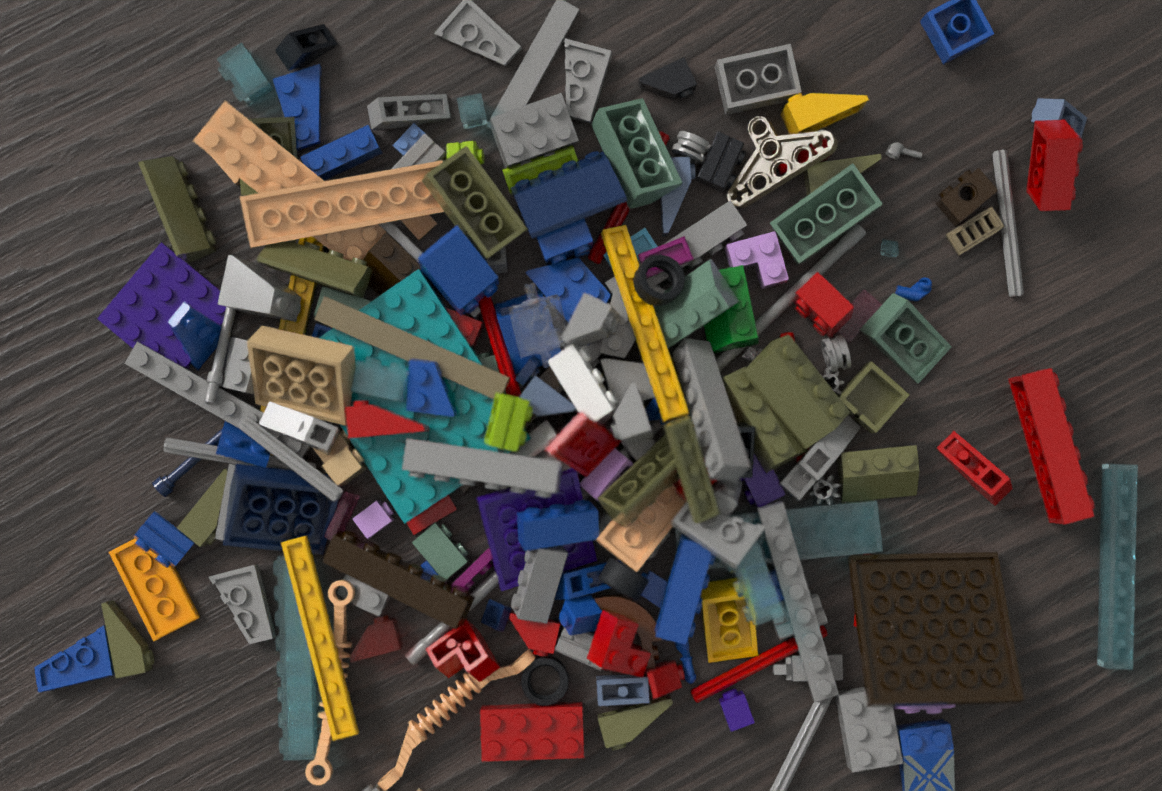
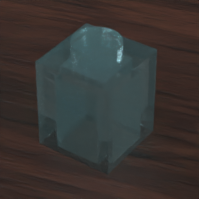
M481 93L457 98L464 129L488 123Z

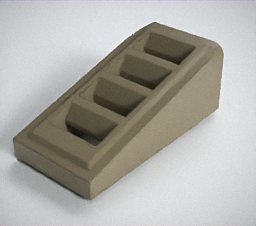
M989 207L945 236L959 256L1003 229L1004 224L993 207ZM984 216L986 217V219L988 220L993 229H990L985 219L983 218ZM977 221L985 234L981 235L974 222ZM966 227H968L974 235V241H972L971 237L965 230ZM958 232H960L967 243L966 246H963L956 235Z

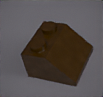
M385 233L363 259V261L367 262L366 266L373 270L368 285L379 295L385 293L416 270H421L419 263L388 233Z

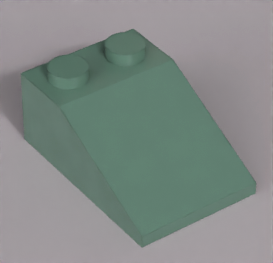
M894 293L860 329L883 354L918 384L951 348L950 344L907 299Z

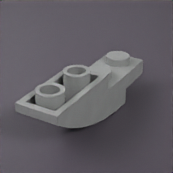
M847 415L835 430L809 447V450L788 472L779 485L799 501L838 458L861 426Z

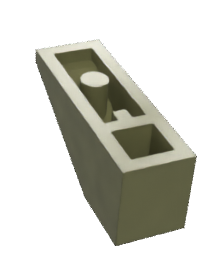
M881 154L815 164L803 172L807 196L852 163L861 174L882 159Z
M224 469L177 527L178 530L199 547L206 546L207 544L211 546L217 540L215 536L228 469Z
M114 600L101 603L115 677L121 678L152 670L154 655L152 650H149L147 642Z
M667 695L649 700V703L635 704L598 714L605 747H611L612 750L626 747V743L631 742L673 704L671 696Z

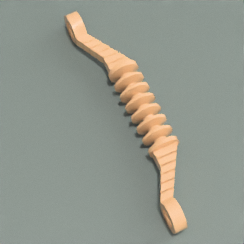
M338 580L332 583L328 590V597L334 604L333 635L342 669L349 667V664L343 662L342 659L349 658L351 655L343 650L352 647V643L347 641L346 605L355 596V588L347 580ZM338 586H344L347 589L348 595L345 600L337 598L335 591ZM344 673V677L347 678L348 674ZM323 701L319 702V706L324 707ZM325 711L318 712L317 717L322 718L319 746L317 747L315 759L307 765L305 771L308 781L314 785L326 783L333 774V767L327 760L332 736ZM315 765L324 767L325 776L323 778H318L314 775L313 768Z
M528 649L511 665L500 666L501 668L482 682L477 681L473 676L465 672L463 674L465 683L456 680L455 683L458 689L455 690L449 686L447 688L450 694L449 697L441 693L442 703L433 700L434 710L426 706L424 708L427 714L426 717L421 713L417 714L420 723L410 720L396 766L378 781L379 787L386 791L403 775L412 750L419 743L428 739L425 731L427 730L434 734L433 724L442 727L441 717L446 720L451 719L448 713L449 710L457 714L456 703L465 707L466 704L463 697L465 696L472 700L471 690L479 694L482 692V688L490 681L517 675L534 661L536 656Z

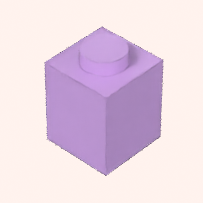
M377 500L355 516L353 521L365 537L369 539L394 521V518L391 516L394 514V511L386 501L382 503L380 500Z

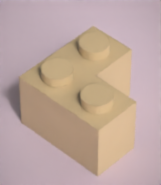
M339 429L340 433L329 455L316 449L314 451L324 462L322 467L337 486H344L368 467L364 462V458L350 443L351 441L345 431Z

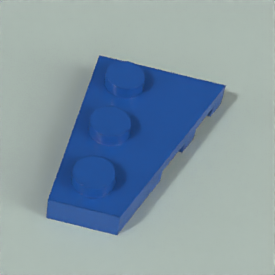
M320 64L273 79L284 116L294 117L297 151L320 144Z
M183 302L170 318L168 324L176 338L181 342L184 352L191 360L192 366L199 370L217 348L222 326Z
M103 625L96 632L80 639L73 646L60 651L34 667L38 693L114 676L115 672L106 626Z

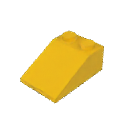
M799 93L788 99L789 103L785 105L781 117L789 134L814 132L860 112L869 99L867 95L809 93L803 96L802 93Z
M748 577L708 582L707 588L701 590L699 597L702 598L701 615L708 663L758 656L753 593Z

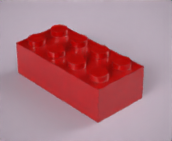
M582 702L555 703L550 706H539L537 704L482 705L480 709L482 762L584 758Z

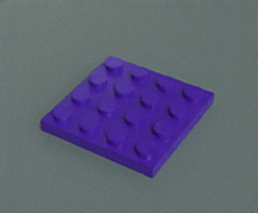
M161 242L97 319L130 347L134 348L135 344L140 342L187 369L191 365V360L184 352L181 342L176 338L168 321L185 302L222 326L226 307L218 305L221 290L186 261L177 257L175 252Z
M570 468L562 471L559 493H552L551 498L537 496L536 490L526 489L525 494L511 492V487L477 497L501 591L519 586L518 576L520 571L524 570L526 563V551H524L518 540L517 513L524 512L528 508L544 509L549 508L553 504L570 505L576 501L583 500L576 470ZM592 540L562 545L568 553L563 571L597 561Z

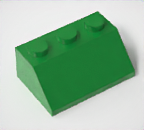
M743 265L719 270L739 302L704 325L706 340L711 343L713 353L759 344Z

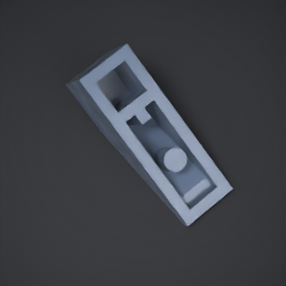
M690 157L671 158L681 178L682 185L660 198L662 236H668L690 186L691 179H695V164H690Z

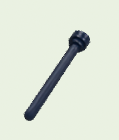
M222 429L205 444L218 446ZM187 458L168 476L165 474L163 477L159 476L152 482L153 486L166 498L174 491L175 482L202 459Z

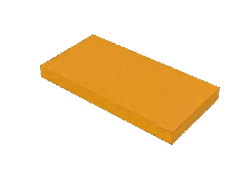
M133 539L113 549L109 554L154 642L201 617L176 568L170 565L166 568L156 561L157 555L151 550L147 553L135 545L137 540Z

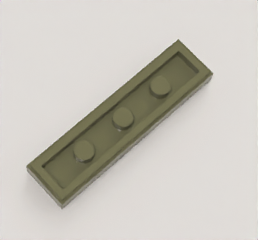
M685 416L664 425L693 522L699 524L719 515L720 512L691 417Z

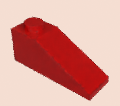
M369 400L354 401L352 407H345L348 438L430 431L429 426L381 406L369 405Z
M955 431L936 448L994 506L1013 489L1010 478Z

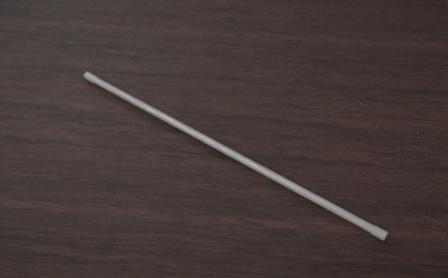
M859 224L845 233L830 251L755 321L758 336L795 301V293L815 273L819 272L822 275L847 250H850L866 235V231ZM746 347L724 351L716 358L719 371L721 372ZM660 419L652 420L649 423L653 436L664 426L660 425ZM624 447L619 451L628 459L631 458ZM581 487L583 500H587L591 495ZM495 571L470 594L475 598L469 612L498 585ZM440 622L425 638L417 642L405 654V657L415 666L428 654L425 649L448 633L452 627Z

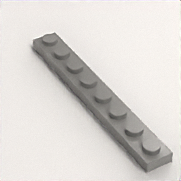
M140 342L135 344L125 362L131 368L238 427L241 419L245 416L250 417L259 424L264 414L261 410L218 387L215 404L205 403L208 389L206 379ZM263 427L304 459L310 448L309 446Z
M779 501L757 508L761 524L766 526L764 530L765 538L814 702L837 696L839 693L784 503Z

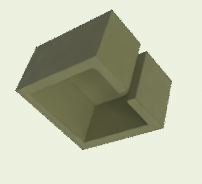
M871 361L860 369L844 387L841 394L837 396L850 411L849 415L857 414L854 419L869 433H877L908 398L909 394Z

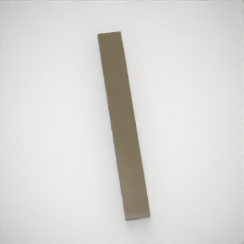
M324 296L314 319L407 361L411 359L436 361L442 372L441 376L492 399L495 398L496 392L504 394L510 377Z

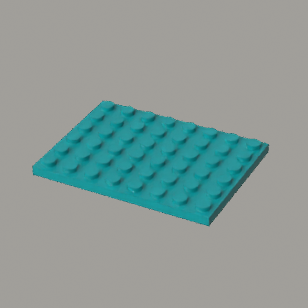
M420 269L359 310L483 365ZM335 328L319 337V339L354 346L356 370L350 407L353 406L354 401L369 400V405L381 406L426 424L430 428V431L349 438L364 458L365 464L404 524L464 485L459 483L460 478L450 477V481L447 482L434 480L435 474L425 473L424 478L409 476V470L402 469L407 439L506 454L513 452L484 443L494 399L441 376L442 380L446 382L449 390L448 396L452 406L457 410V415L450 417L406 411L409 361ZM341 425L348 436L347 425ZM524 427L523 431H526V443L532 438Z

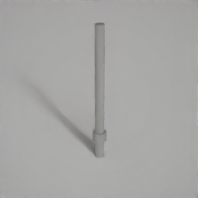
M228 307L225 310L212 371L208 373L206 381L208 389L205 403L211 405L215 404L218 387L222 386L224 377L222 370L236 313L235 309Z

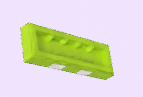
M571 145L508 167L502 171L509 192L512 195L511 187H514L517 182L524 179L532 180L539 177L538 175L543 171L557 170L562 168L564 163L569 161L577 162L578 159L575 149Z

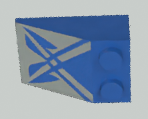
M944 719L896 725L903 764H899L903 791H955L954 748L950 723Z

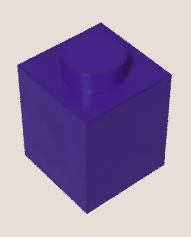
M737 689L726 691L722 694L723 697L718 699L731 732L755 723L742 690L738 692Z

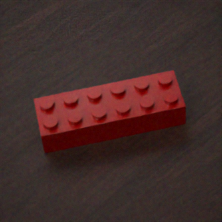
M1052 368L1009 378L1008 381L1049 523L1065 525L1094 517L1093 510L1095 509V504L1086 489L1088 484L1087 476L1079 465L1081 456L1079 449L1073 444L1071 437L1073 436V428L1071 423L1066 420L1064 413L1066 411V403L1058 392L1059 379L1057 374L1052 371Z

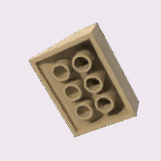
M261 326L247 341L255 404L267 407L270 401L320 420L346 426L345 407L351 406L356 370L354 346Z

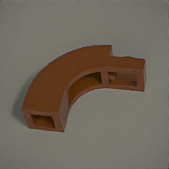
M594 596L595 602L601 611L605 610L624 615L639 624L637 633L640 636L641 646L651 653L646 669L655 668L654 661L659 660L657 645L652 646V642L662 641V639L656 637V622L651 614L641 604L624 596Z

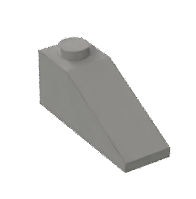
M446 94L378 97L367 106L371 130L397 129L411 126L413 123L420 125L451 118Z

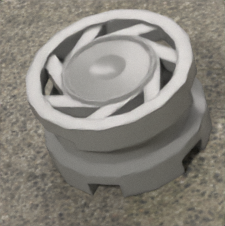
M680 131L677 136L678 142L673 145L671 151L678 157H690V162L702 165L706 158L704 154L709 151L711 145L708 141L695 134Z
M842 334L837 335L832 340L829 338L821 340L823 357L830 373L837 372L839 368L844 370L851 368L850 352Z

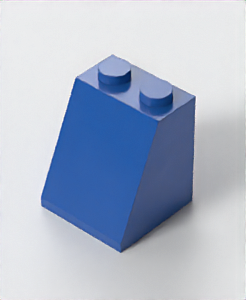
M455 226L417 258L422 273L460 316L473 312L479 306L478 302L485 296L489 298L498 290V276L458 226Z
M537 290L494 304L497 320L515 373L521 372L532 355L540 360L537 367L542 365L550 366L548 360L559 354L561 349L542 292Z

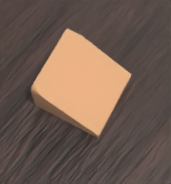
M430 215L401 220L418 240L437 225Z

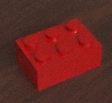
M1066 120L1035 121L1026 191L1039 211L1070 210L1071 202L1075 200L1074 180L1079 174L1077 158L1078 153L1082 151V139Z

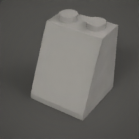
M228 255L218 305L245 313L296 322L301 309V297L261 265Z
M612 359L600 361L608 390L612 391L618 401L615 404L617 408L630 384L635 382L642 402L655 398L643 363Z

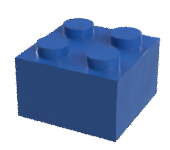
M950 0L927 12L920 21L943 64L986 43L994 35L977 0Z
M584 218L536 237L546 266L566 261L567 258L574 255L576 258L584 257L590 254L589 250L593 248V240Z

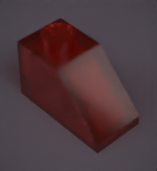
M388 615L374 618V623L367 627L351 654L350 662L400 650L403 645L396 618L389 619Z

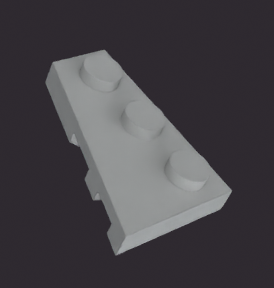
M463 0L434 33L441 38L504 66H507L522 49L513 38L472 0Z
M564 38L566 107L571 119L591 124L612 57V51Z
M615 281L610 305L620 314L618 317L620 323L614 333L611 332L609 337L602 340L600 354L624 359L636 338L617 281ZM651 287L656 292H665V289Z
M688 502L685 503L671 523L673 527L734 569L738 567L766 527L760 524L753 525L743 522L741 518H731L721 514L696 524L693 522Z
M258 564L209 576L212 584H215L221 593L220 597L224 604L227 603L232 611L235 622L249 644L276 637Z

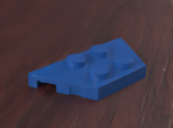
M579 258L535 268L526 272L527 276L568 323L584 293L609 304L611 294Z

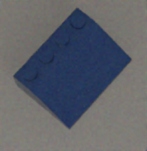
M598 151L591 152L585 156V159L577 162H566L562 165V168L554 171H543L538 175L539 177L532 180H521L514 187H511L519 212L532 239L628 201L603 151L600 153Z
M236 464L230 486L223 545L283 551L281 542L308 536L312 554L323 555L338 500L335 502L330 500L293 470ZM323 474L334 482L328 474Z

